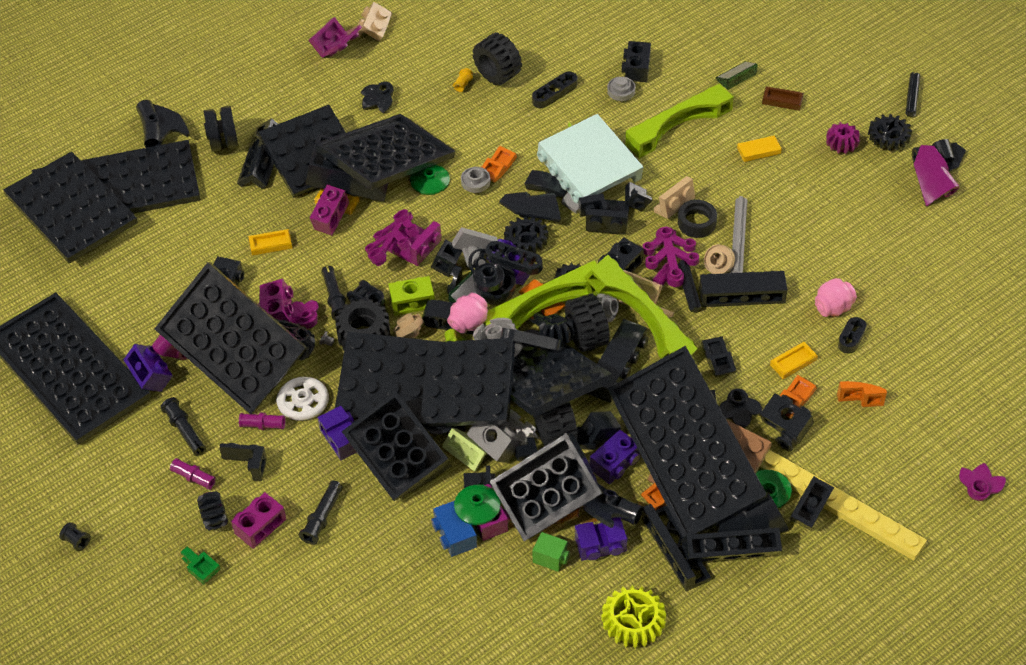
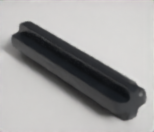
M910 73L906 116L914 117L916 115L920 84L919 73Z
M681 260L677 265L684 273L682 287L688 308L691 312L697 313L701 309V303L691 269L686 261Z

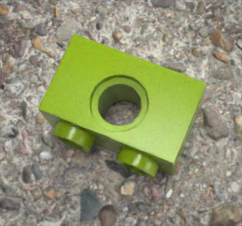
M430 276L388 283L394 316L422 311L425 309L427 301L435 300Z

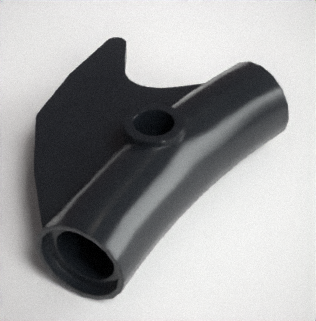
M142 100L137 104L136 110L143 126L145 148L162 145L163 140L172 132H179L186 137L190 136L186 123L179 113L153 104L150 100Z
M601 485L599 486L603 494L583 505L586 512L610 528L614 527L611 517H619L628 523L636 525L643 512L642 505L623 498L615 491L606 489Z

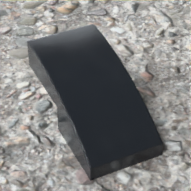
M532 170L524 183L526 189L544 190L545 194L554 193L555 197H564L567 193V190L561 187L559 180L549 172Z
M723 336L702 340L703 352L715 377L736 373L731 353L727 351Z

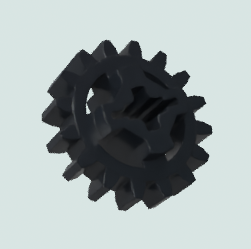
M882 114L881 119L875 117L874 121L870 122L868 130L869 140H874L873 145L880 144V149L887 147L888 151H890L894 147L896 150H899V146L904 148L906 143L910 142L912 134L911 125L906 124V119L899 120L900 116L898 115L894 118L892 114H889V117Z
M524 216L523 220L516 217V222L509 221V226H505L504 240L511 241L518 248L536 253V249L542 251L543 245H547L548 231L547 226L542 225V220L536 222L535 217L528 219L527 216Z

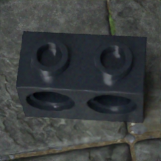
M629 41L628 49L624 48L623 60H626V62L622 61L621 73H625V77L633 80V82L647 83L651 56L650 42Z
M623 237L612 246L606 255L600 257L598 263L605 256L609 255L617 261L622 270L633 273L643 263L644 249Z

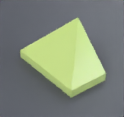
M455 428L451 429L442 446L473 471L478 470L487 453L467 433Z

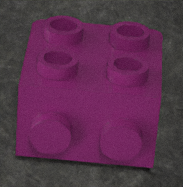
M333 17L308 41L322 58L328 54L331 57L338 50L340 52L348 46L347 42L354 40L359 35L358 31L362 26L359 24L345 31L337 19Z
M435 221L426 229L417 226L420 232L414 237H409L405 231L406 228H402L400 232L404 237H408L411 246L406 250H401L395 239L388 252L419 266L441 241V226Z

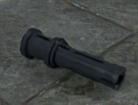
M329 265L330 272L327 271L325 266L322 268L321 273L329 295L327 303L332 309L331 317L335 320L336 316H338V311L340 309L343 310L346 297L340 292L334 267Z
M175 397L166 399L161 404L160 409L169 417L171 426L177 427L194 456L200 455L198 449L203 454L207 447L188 422V414L180 408L178 399Z
M330 481L315 512L308 515L305 528L300 530L299 538L305 543L317 544L321 530L326 528V519L343 490V485L339 486L340 483L338 481Z

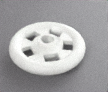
M311 377L292 379L285 383L277 394V406L280 412L290 419L299 421L309 420L318 416L324 411L329 401V393L325 385ZM298 386L304 387L303 389H298L296 391L294 390V388ZM313 388L318 390V393L315 395L310 391ZM286 396H292V402H285ZM313 401H316L318 404L314 408L310 407ZM295 406L303 408L301 412L293 411Z

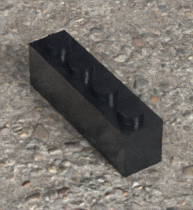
M784 271L700 275L699 292L702 307L786 303L788 289Z
M625 319L622 320L597 363L612 374L613 382L587 394L609 403L612 402L613 399L607 388L630 376L632 365L637 364L641 349H645L648 344L647 327Z

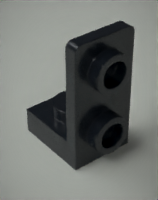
M220 443L219 449L222 459L248 461V472H251L253 481H262L267 461L264 446Z

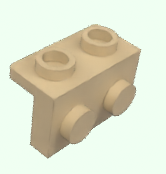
M373 1L371 6H366L361 14L363 19L361 18L357 25L360 24L362 28L358 31L359 35L357 37H360L364 32L380 41L383 38L392 12Z
M686 176L659 197L660 204L654 207V212L669 219L679 211L685 202L695 199L693 179Z

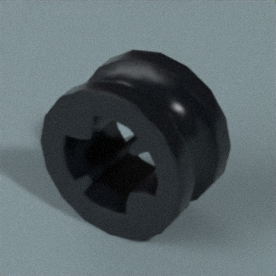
M782 430L780 433L781 437L778 436L775 441L782 449L791 452L793 446L798 444V440L790 432Z

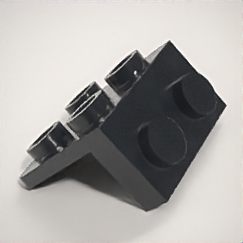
M605 199V201L609 202L610 210L587 208L586 231L626 234L629 206L625 204V201Z

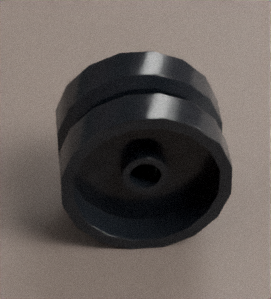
M231 105L220 108L221 120H217L214 109L203 110L205 117L204 127L207 140L210 142L211 152L222 150L221 138H225L226 146L229 149L239 147Z

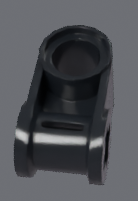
M361 280L359 286L353 291H349L346 295L349 302L354 300L358 302L359 299L368 301L369 299L373 300V303H380L381 307L384 306L386 309L384 293L365 280Z

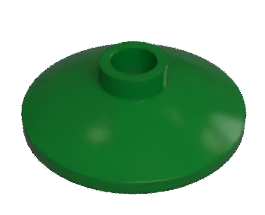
M434 165L411 174L410 183L412 188L420 194L435 195L448 187L450 176L446 169Z
M760 470L756 472L765 492L770 493L777 508L784 506L789 501L792 493L789 480L783 474L774 470Z
M471 485L462 489L457 494L454 501V509L456 515L463 522L471 525H483L489 523L498 515L500 499L490 487Z

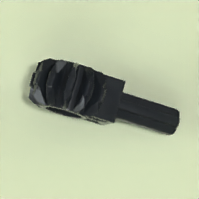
M538 312L530 317V321L539 326V335L561 340L562 344L569 343L575 339L576 327L573 319L569 317H562L558 314L543 316Z

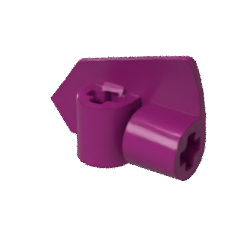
M921 145L914 162V169L925 206H929L941 196L949 197L953 195L960 186L950 174L946 161L935 146Z

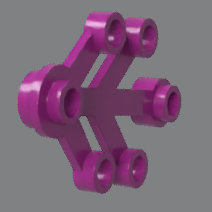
M407 209L398 211L393 216L394 222L384 229L377 231L373 235L375 242L365 247V251L372 264L380 266L386 262V252L395 239L401 250H406L411 246L408 237H404L400 232L402 228H406L405 231L409 237H414L420 232L417 225L412 224L413 215Z
M661 227L656 231V238L652 242H645L643 244V254L653 255L655 249L661 244L664 245V248L655 256H648L645 266L648 269H656L658 264L667 257L670 270L667 274V283L672 287H679L684 283V273L678 268L676 257L686 261L690 266L698 265L699 254L693 252L696 249V241L691 238L684 240L676 236V231L673 228ZM672 243H675V244H677V245L683 247V249H684L685 251L690 252V253H686V252H684V251H682V250H680V249L674 247Z

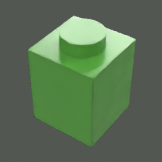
M541 532L532 550L533 563L559 572L562 564L566 565L570 556V551H567L566 540Z

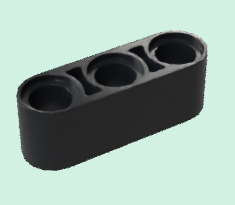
M427 301L422 315L423 324L435 329H452L447 319L453 302ZM467 331V332H466V334H473V333H474V331Z

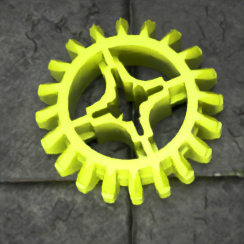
M633 585L630 587V590L622 587L621 593L614 590L612 597L608 596L606 599V604L602 607L603 614H601L603 628L605 631H608L609 638L615 637L616 644L623 641L625 648L629 643L633 644L635 649L638 643L645 647L647 640L654 643L656 636L660 637L662 629L665 628L666 624L665 606L663 603H660L659 596L652 597L653 592L651 590L644 592L643 586L639 590H635ZM625 606V610L620 611V614L615 615L620 608ZM653 618L647 626L642 627L643 623L647 622L648 619Z

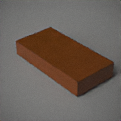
M766 86L762 104L800 111L804 93Z

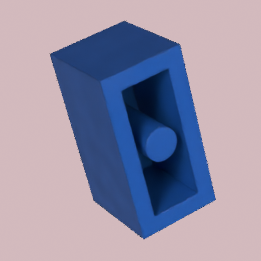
M454 501L433 508L434 518L431 519L432 526L435 532H440L441 545L444 550L448 549L451 557L477 548L476 533L471 524L463 522L456 515Z

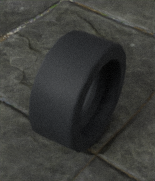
M700 199L690 200L680 207L678 227L685 235L693 238H703L715 230L717 212L709 202ZM691 214H702L709 220L702 224H695L688 221L686 217Z

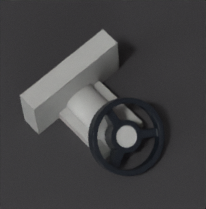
M461 227L453 239L452 245L453 248L463 251L467 267H469L473 274L474 268L476 269L481 264L487 263L484 256L487 257L486 246L490 242L498 240L495 236Z

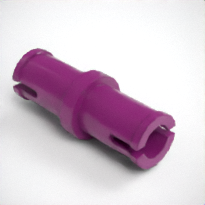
M260 412L259 414L240 413L239 427H255L259 430H265V428L284 429L285 416L266 415L265 412Z
M175 458L171 463L170 471L185 477L186 481L190 483L195 482L208 490L214 486L216 477L201 471L198 466H191L178 458Z

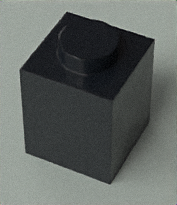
M611 411L591 412L581 426L582 431L591 444L607 442L622 428Z

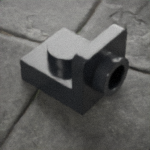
M631 182L625 186L626 205L642 212L652 202V197L646 195V189Z
M603 193L580 197L578 211L580 217L586 216L587 208L610 210V205L608 201H605Z
M486 465V472L463 473L464 488L471 485H491L489 481L495 478V473H491L490 465Z

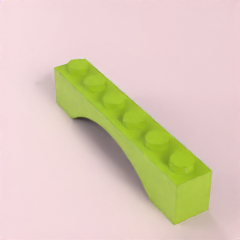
M721 84L710 87L688 100L678 103L676 106L662 111L660 114L626 130L625 145L638 158H641L655 151L661 137L676 125L694 119L719 118L732 111L734 97Z
M609 255L605 256L584 277L598 293L617 298L640 314L654 336L658 356L661 359L684 346L687 347L691 355L698 349L693 341L681 332L677 324L664 314L663 310L649 298L644 290L637 286L633 278L626 274L619 267L617 261Z
M591 261L488 310L487 319L483 323L484 326L491 324L490 320L509 318L514 323L516 329H518L532 315L555 303L591 293L595 296L600 294L584 278L597 265L596 261Z

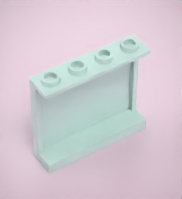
M598 114L538 143V159L540 162H544L550 174L559 180L561 187L569 192L576 204H579L580 197L600 194L629 178L634 182L642 178L643 166Z

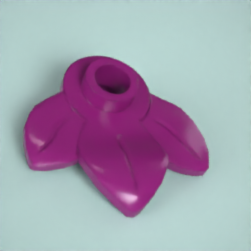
M310 300L305 304L299 301L291 303L293 307V314H291L292 323L299 324L302 327H306V329H310L317 324L318 315L316 312L319 309V305L316 301Z
M985 463L980 464L973 471L962 467L959 473V479L967 487L968 495L977 501L986 500L990 494L999 493L1006 483V478L1003 476L992 477Z

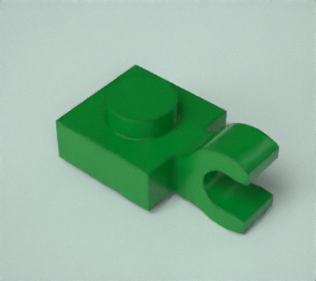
M187 546L180 552L183 555L182 560L188 565L187 571L203 585L221 570L220 565L204 551L198 556Z

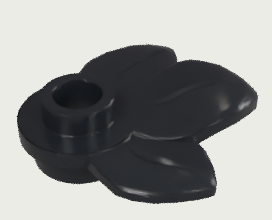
M384 81L378 85L371 84L364 87L361 91V94L365 96L362 100V108L365 110L378 106L380 112L384 114L393 103V85L390 82Z
M739 388L733 389L727 395V400L719 406L726 420L732 418L733 423L742 428L749 426L752 415H759L762 412L761 404L757 400L749 398L747 393Z

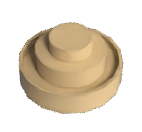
M713 245L705 253L704 265L712 274L728 273L734 266V253L725 245Z
M406 314L396 322L397 326L393 331L397 337L415 338L420 334L419 330L424 321L420 314Z

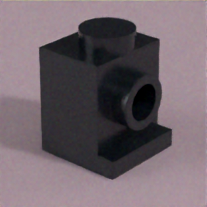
M445 239L430 268L449 277L463 251L453 248L452 242Z

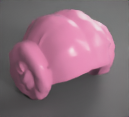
M837 278L831 279L819 287L815 297V306L824 317L839 316L851 309L852 304L855 303L857 298L856 291L848 282H843Z
M473 292L468 296L458 298L450 307V315L447 319L448 324L461 334L476 330L487 319V302L483 297Z

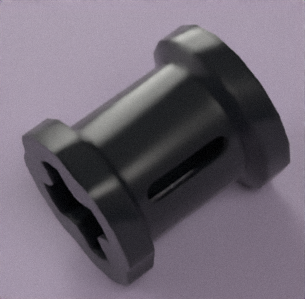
M73 522L65 524L59 533V538L72 544L76 551L85 549L91 540L90 534L79 530Z

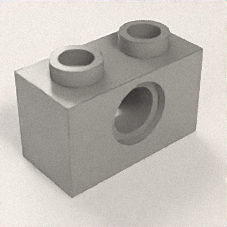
M503 424L473 425L467 433L493 459L503 463L509 462L515 453V448L523 442L517 437L518 433L508 426L505 427ZM497 432V439L495 440L494 435Z

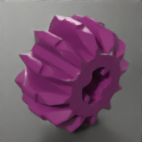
M841 122L838 125L832 124V127L828 129L826 134L827 146L830 147L831 151L836 150L838 154L840 152L847 154L848 151L854 152L855 148L859 145L860 134L859 130H856L855 125L849 126V123L842 124Z

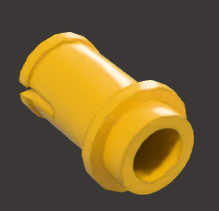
M469 68L460 70L459 77L453 83L456 91L463 92L468 82L472 81V70Z

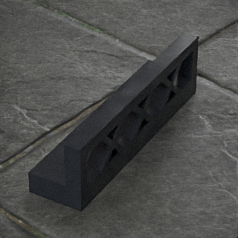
M272 118L256 127L237 184L241 187L250 181L261 189L268 184L274 163L261 142L258 132L277 125L278 123Z
M652 504L644 506L642 520L685 591L710 582L711 576L702 562L687 563L682 555L681 540L683 536L668 507L664 506L655 510ZM659 516H666L668 520L667 526L663 524ZM669 533L675 534L679 537L678 544L674 542L673 538ZM692 569L700 571L702 577L695 579L696 576Z

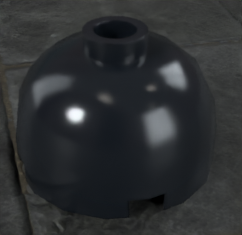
M496 263L504 272V284L501 288L492 292L479 290L475 285L474 288L476 294L483 297L487 304L498 306L512 298L516 289V278L511 268Z

